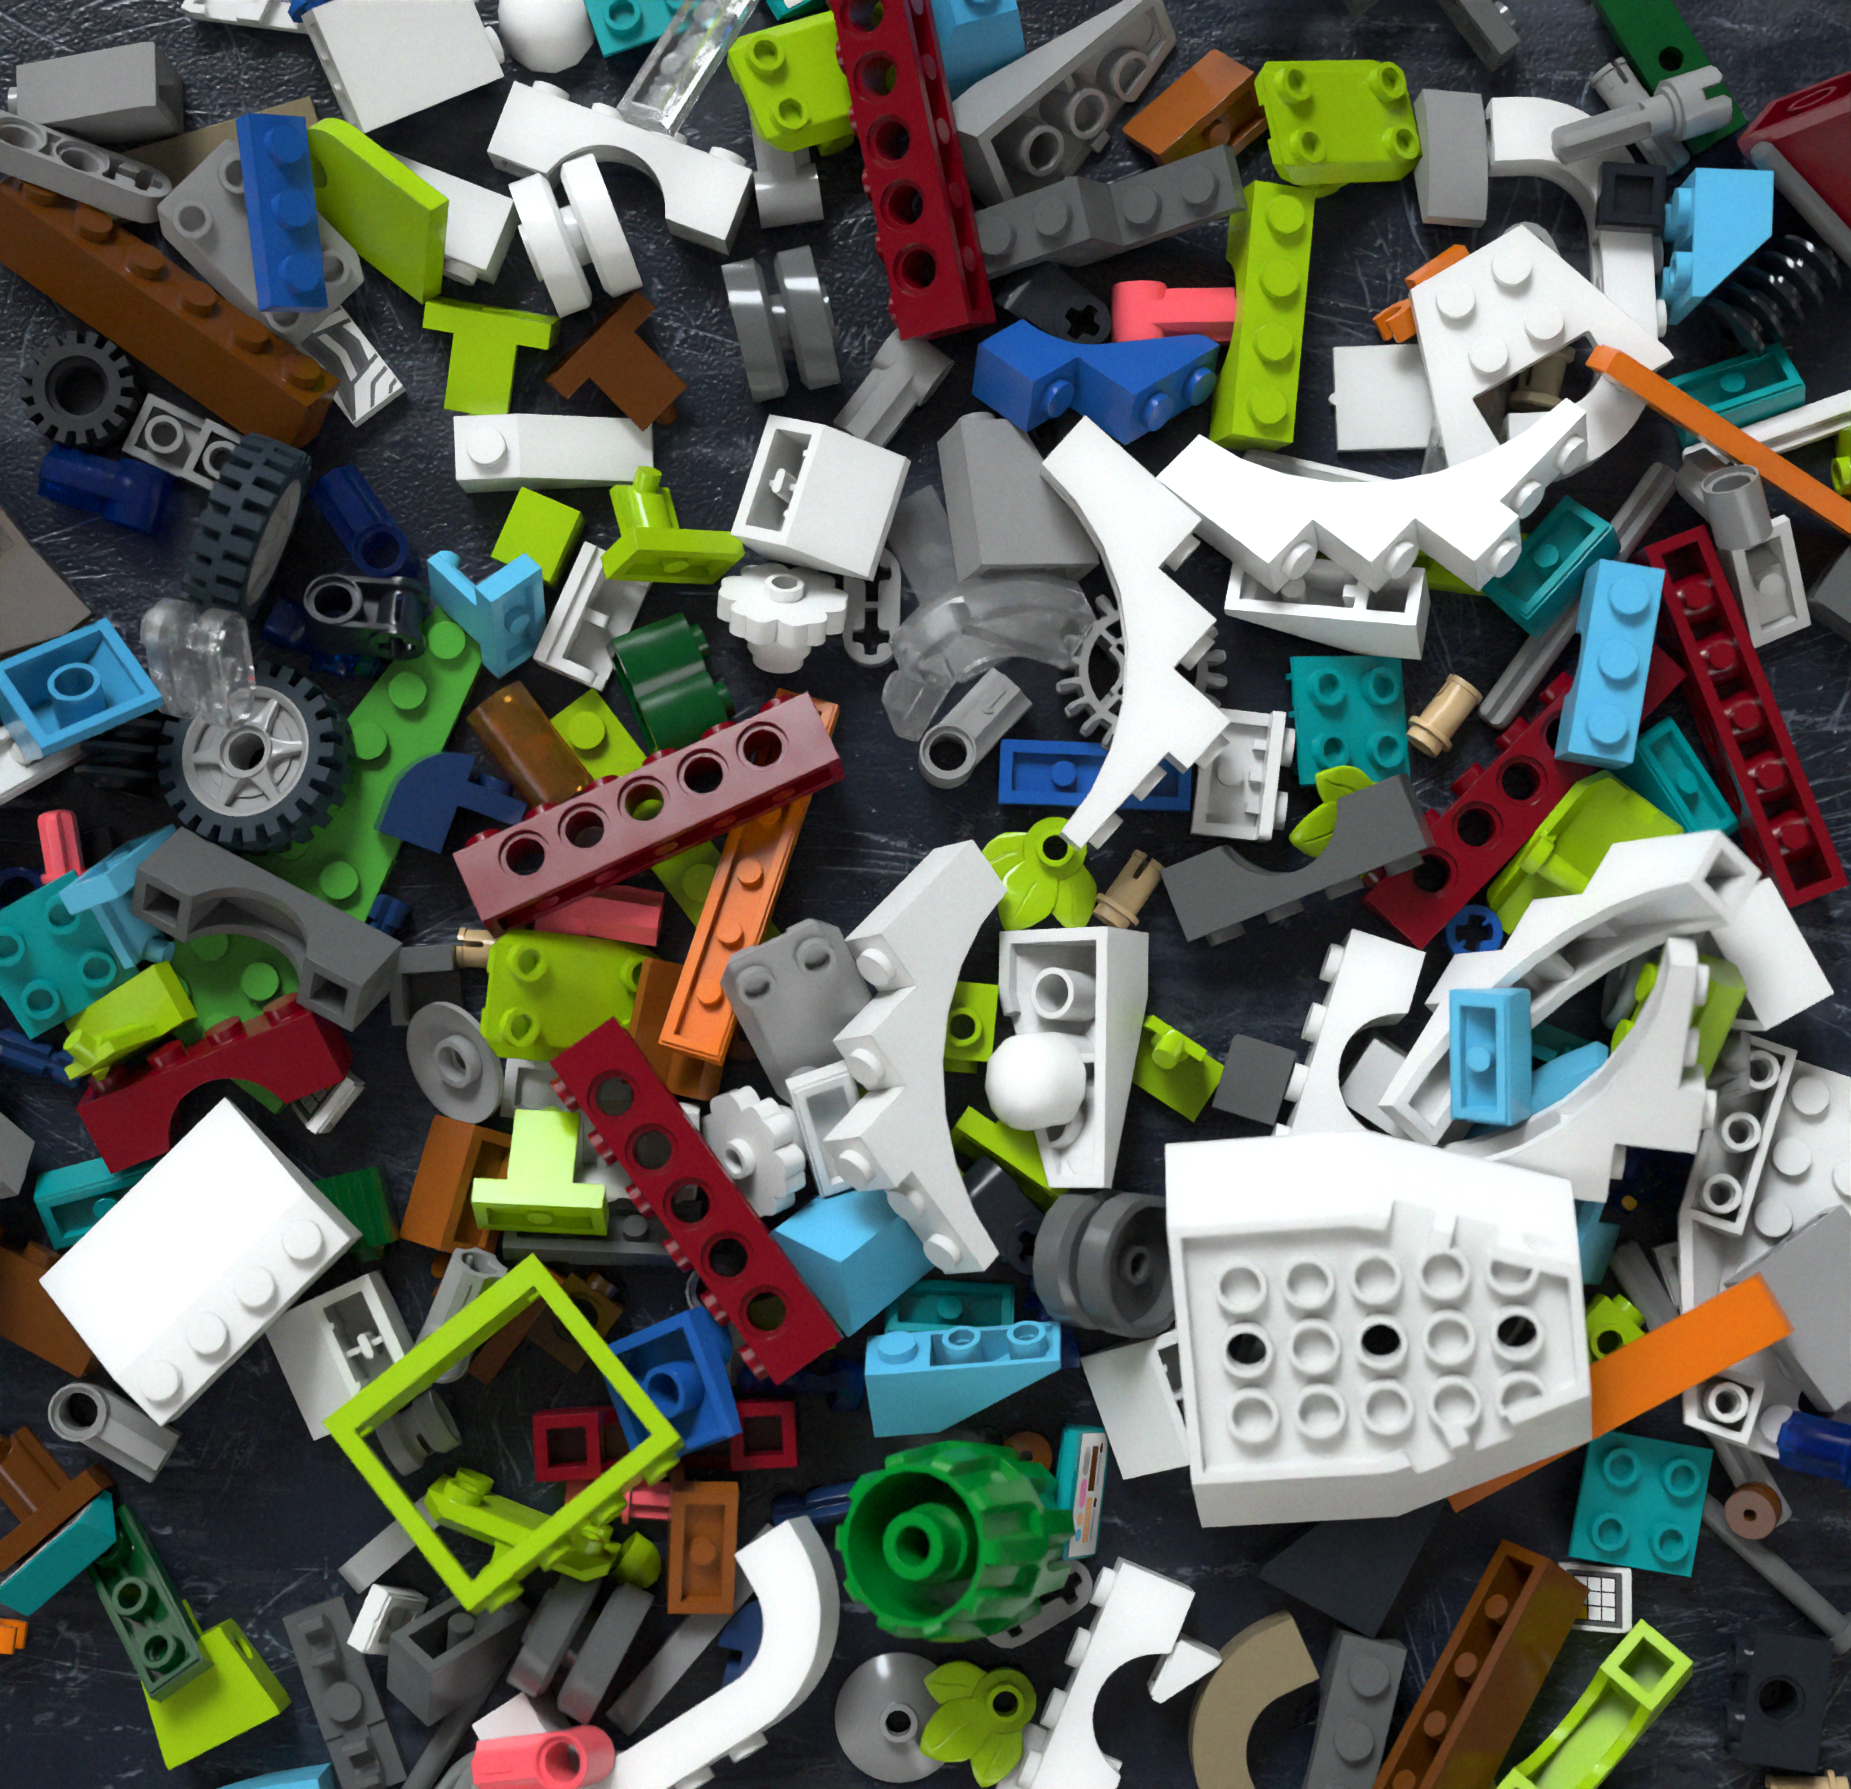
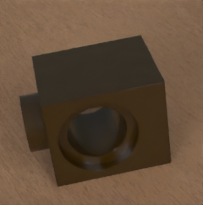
M592 1268L588 1275L579 1269L571 1272L561 1286L570 1300L582 1298L590 1301L595 1306L598 1313V1322L594 1330L603 1341L629 1307L618 1299L624 1290L595 1268ZM549 1304L525 1334L526 1337L576 1374L591 1359Z

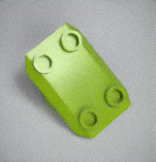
M881 2L875 5L872 14L875 28L879 26L883 17ZM831 10L740 36L728 51L727 65L735 84H739L751 112L750 119L758 138L774 149L791 153L816 145L819 154L827 156L847 148L854 142L855 134L849 120V108L852 102L847 77L841 71L836 58V43L839 39L834 15ZM893 64L888 69L885 79L889 93L896 83V70Z
M1375 60L1267 61L1256 76L1254 85L1259 106H1264L1271 134V139L1267 141L1272 163L1281 179L1294 185H1299L1302 188L1316 190L1315 199L1331 195L1349 183L1399 181L1417 166L1423 156L1404 72L1392 62L1382 63Z
M1602 770L1576 782L1487 889L1486 907L1497 915L1502 923V930L1510 935L1517 927L1533 899L1583 894L1613 843L1682 835L1683 828L1609 771Z
M512 928L489 948L487 964L489 981L486 1007L482 1008L480 1034L498 1057L549 1062L612 1016L620 1019L626 1029L629 1030L643 960L647 957L663 959L641 944Z
M460 1467L457 1469L455 1477L443 1473L428 1488L424 1503L434 1522L495 1546L491 1562L483 1567L478 1575L479 1577L552 1516L490 1492L494 1483L490 1477L480 1472ZM591 1522L571 1539L576 1545L575 1550L552 1569L581 1581L605 1576L608 1574L612 1563L615 1562L622 1544L610 1540L613 1528L610 1525L606 1524L597 1529L593 1522Z

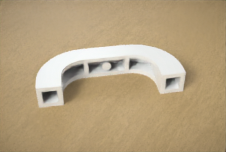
M1537 97L1491 98L1484 111L1488 150V177L1536 176L1550 180L1569 192L1579 204L1588 227L1591 284L1657 340L1660 337H1664L1667 326L1666 305L1664 300L1656 299L1655 275H1660L1663 268V244L1661 237H1653L1652 234L1595 230L1599 166L1603 161L1636 164L1631 154L1623 146L1567 165L1562 164L1558 157L1554 156L1551 148L1552 131L1557 127L1591 117L1590 115L1572 106L1550 99ZM1594 371L1593 380L1588 392L1582 400L1575 403L1586 411L1587 452L1573 471L1568 474L1561 472L1552 482L1573 476L1602 458L1628 433L1646 405L1624 390L1619 392L1615 384ZM1549 412L1508 413L1498 425L1500 446L1529 430Z
M807 1515L786 1520L734 1554L758 1596L763 1613L764 1625L761 1646L748 1670L736 1681L628 1750H615L614 1765L610 1774L603 1781L580 1789H697L715 1777L709 1767L727 1754H729L733 1763H737L765 1746L768 1742L762 1732L781 1721L806 1700L823 1676L832 1656L837 1639L840 1610L838 1585L831 1559ZM549 1687L545 1693L536 1698L522 1692L472 1724L479 1740L573 1728L566 1716L558 1711L557 1700ZM570 1744L567 1758L572 1769L578 1773L581 1759L578 1751Z

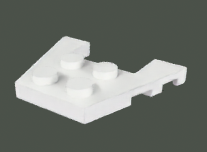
M1523 225L1516 227L1410 289L1408 294L1423 366L1430 385L1435 409L1434 417L1438 435L1441 436L1446 469L1483 456L1500 446L1474 403V399L1582 336L1588 338L1594 349L1597 345L1602 346L1603 344L1621 350L1653 372L1666 366L1674 359L1667 347ZM1616 385V387L1618 388L1619 392L1623 391V389H1621L1620 387H1618V386Z

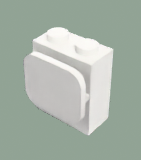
M333 0L301 16L346 122L356 127L362 133H367L504 77L499 65L505 61L503 48L493 28L490 26L484 28L474 4L479 2V0Z

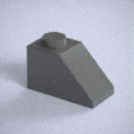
M456 1595L389 1635L387 1689L429 1727L480 1694L530 1623L532 1610L519 1598H516L511 1603L507 1602L493 1615L487 1609L479 1615L468 1612Z

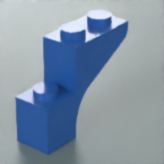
M1021 319L978 343L971 394L1025 432L1030 431L1050 418L1060 416L1070 407L1083 417L1086 415L1099 428L1126 446L1149 431L1160 429L1169 419L1193 405L1197 406L1203 403L1209 397L1216 384L1215 368L1220 345L1209 337L1199 334L1107 344H1079L1046 334L1024 319Z

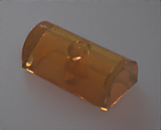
M520 680L493 694L466 719L532 809L549 802L563 804L582 795L584 788L595 781Z

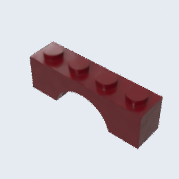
M290 993L266 1005L263 1008L264 1014L245 1022H242L239 1016L225 1019L210 1027L204 1033L205 1038L184 1046L181 1040L171 1041L153 1050L147 1055V1061L126 1070L124 1064L119 1063L101 1070L89 1079V1087L76 1109L110 1173L114 1174L166 1153L171 1149L182 1128V1098L189 1091L203 1083L225 1078L247 1080L263 1086L287 1104L344 1081L354 1056L338 1024L296 1003L298 993Z
M797 1394L734 1397L742 1432L680 1457L681 1461H679L684 1462V1468H721L731 1471L797 1467L800 1460ZM614 1405L540 1409L532 1416L536 1482L599 1479L631 1453Z

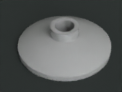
M433 1002L420 1008L413 1015L409 1023L406 1042L409 1063L423 1093L439 1111L451 1119L475 1124L489 1118L497 1111L502 1101L504 1076L500 1058L493 1052L480 1034V1023L467 1011L452 1003Z
M890 1652L865 1661L846 1679L836 1702L835 1728L843 1751L861 1771L882 1781L903 1783L924 1778L938 1770L945 1763L924 1756L919 1748L926 1723L941 1705L933 1698L924 1683V1677L938 1667L937 1664L917 1654ZM894 1711H903L909 1715L911 1725L904 1732H894L886 1724L888 1715Z

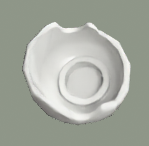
M499 0V27L505 47L512 58L531 71L557 73L579 63L593 44L595 32L584 0Z
M1037 1032L1011 1036L1005 1039L988 1059L985 1091L991 1110L1003 1124H1008L1012 1129L1032 1131L1066 1124L1075 1117L1085 1096L1086 1069L1077 1047L1060 1034Z

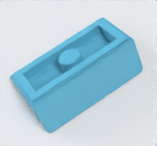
M1526 988L1450 990L1451 1120L1512 1126L1528 1119L1532 1112L1530 990Z

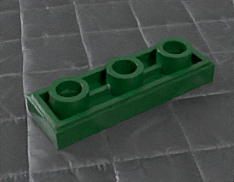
M1591 0V4L1650 97L1654 96L1660 81L1712 65L1672 0ZM1659 58L1670 59L1675 64L1676 71L1663 69L1659 63ZM1722 80L1715 87L1705 90L1707 100L1721 95L1732 98ZM1733 98L1732 119L1727 127L1681 141L1690 154V160L1739 132L1748 124Z
M123 1504L113 1512L116 1542L85 1569L149 1697L162 1703L212 1667L214 1663L136 1511Z

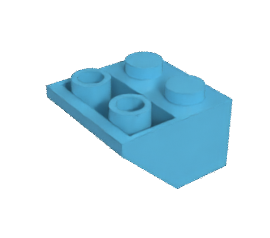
M1695 168L1679 188H1675L1672 197L1668 200V204H1665L1663 230L1658 235L1661 237L1662 242L1667 243L1666 267L1663 266L1661 274L1657 275L1656 299L1665 301L1667 324L1677 325L1772 236L1774 171Z

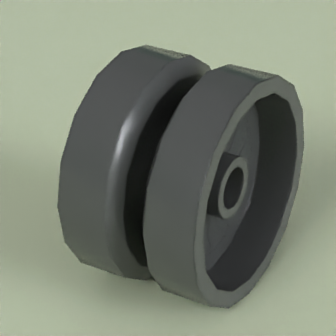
M809 245L777 252L774 268L780 291L778 294L768 296L762 268L753 258L721 265L754 403L785 396L789 386L782 357L785 354L794 353L801 382L809 390L841 383L833 342H837L838 339L825 284L819 285Z
M1073 1188L1061 1194L1046 1212L1035 1241L1032 1266L1036 1293L1046 1312L1063 1325L1104 1330L1106 1333L1132 1338H1151L1167 1329L1176 1318L1167 1230V1197L1129 1193L1107 1188Z
M562 1574L554 1590L548 1588L520 1641L524 1646L510 1671L506 1683L536 1698L546 1692L560 1665L570 1669L571 1671L557 1696V1709L572 1719L587 1725L655 1596L625 1581L615 1587L602 1613L599 1614L592 1610L591 1607L604 1583V1576L581 1581Z

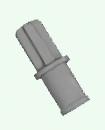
M1623 57L1613 62L1615 67L1609 63L1590 79L1592 87L1597 90L1611 110L1651 98L1634 76V73ZM1664 134L1635 143L1650 165L1667 166L1666 177L1674 175L1690 161V154L1681 141L1675 142Z

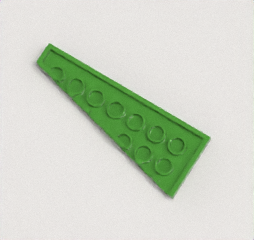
M439 605L434 608L421 625V633L426 639L424 654L411 660H394L347 719L353 732L347 735V738L355 744L356 758L347 759V764L355 772L352 784H341L340 790L347 795L342 808L331 804L327 810L334 819L325 829L317 825L311 827L314 838L302 845L296 841H291L292 850L278 854L267 850V856H253L243 852L239 856L366 924L370 922L371 917L368 916L375 898L383 893L396 864V856L404 841L373 829L389 785L399 771L413 760L435 752H446V745L464 705H467L484 667L480 644ZM214 934L187 943L176 938L173 940L175 951L170 965L198 1014L197 1018L172 1033L186 1045L205 1038L204 1033L210 1027L225 1019L239 1016L241 1021L245 1022L264 1014L263 1008L272 1001L290 993H298L299 979L294 966L282 952L264 941L238 934ZM229 1078L274 1114H280L287 1106L275 1094L261 1085L247 1080Z

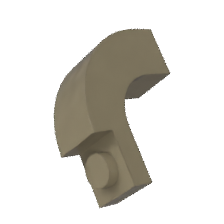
M1287 1608L1255 1622L1234 1636L1219 1651L1223 1659L1222 1663L1202 1676L1191 1705L1188 1723L1189 1757L1199 1789H1255L1246 1761L1247 1740L1253 1723L1262 1710L1276 1698L1320 1678L1295 1621Z

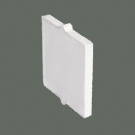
M1419 344L1333 347L1334 393L1330 395L1328 404L1331 407H1335L1337 452L1443 448L1441 436L1438 435L1433 399L1428 376L1425 374Z

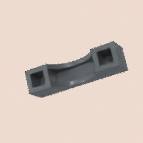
M1404 773L1338 798L1337 821L1332 838L1320 856L1303 869L1295 872L1266 870L1249 862L1231 844L1216 847L1159 871L1187 942L1206 936L1209 946L1213 947L1246 934L1242 921L1265 913L1268 924L1304 911L1305 909L1300 898L1324 889L1326 897L1330 901L1363 888L1364 884L1360 875L1384 866L1387 876L1391 877L1424 864L1420 851L1435 846L1436 843L1408 773Z
M182 826L137 867L131 915L184 943L214 934H238L253 937L270 944L289 959L297 972L299 990L296 1003L351 1032L393 989L402 942Z
M1334 1623L1320 1681V1702L1316 1732L1301 1789L1372 1788L1378 1775L1407 1654V1649L1397 1637L1377 1633L1375 1638L1372 1639L1346 1624Z

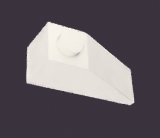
M386 150L449 199L443 275L469 286H474L476 278L494 285L517 225L520 222L514 200Z
M518 413L453 416L456 481L466 493L518 491L521 486L529 490L604 487L614 486L615 484L632 485L638 466L654 468L652 423L643 432L629 418Z
M1315 559L1303 576L1296 580L1290 579L1274 594L1233 562L1224 610L1226 615L1352 653L1421 660L1430 609V597L1426 570L1420 567H1410L1400 578L1393 579L1391 577L1375 593L1334 561Z

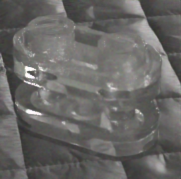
M169 597L162 598L153 608L146 612L140 628L141 641L146 648L150 679L161 693L164 701V706L157 709L162 714L183 719H192L201 711L203 720L209 725L230 730L239 729L247 721L252 711L256 694L255 674L245 618L240 613L218 608H210L201 616L196 604Z

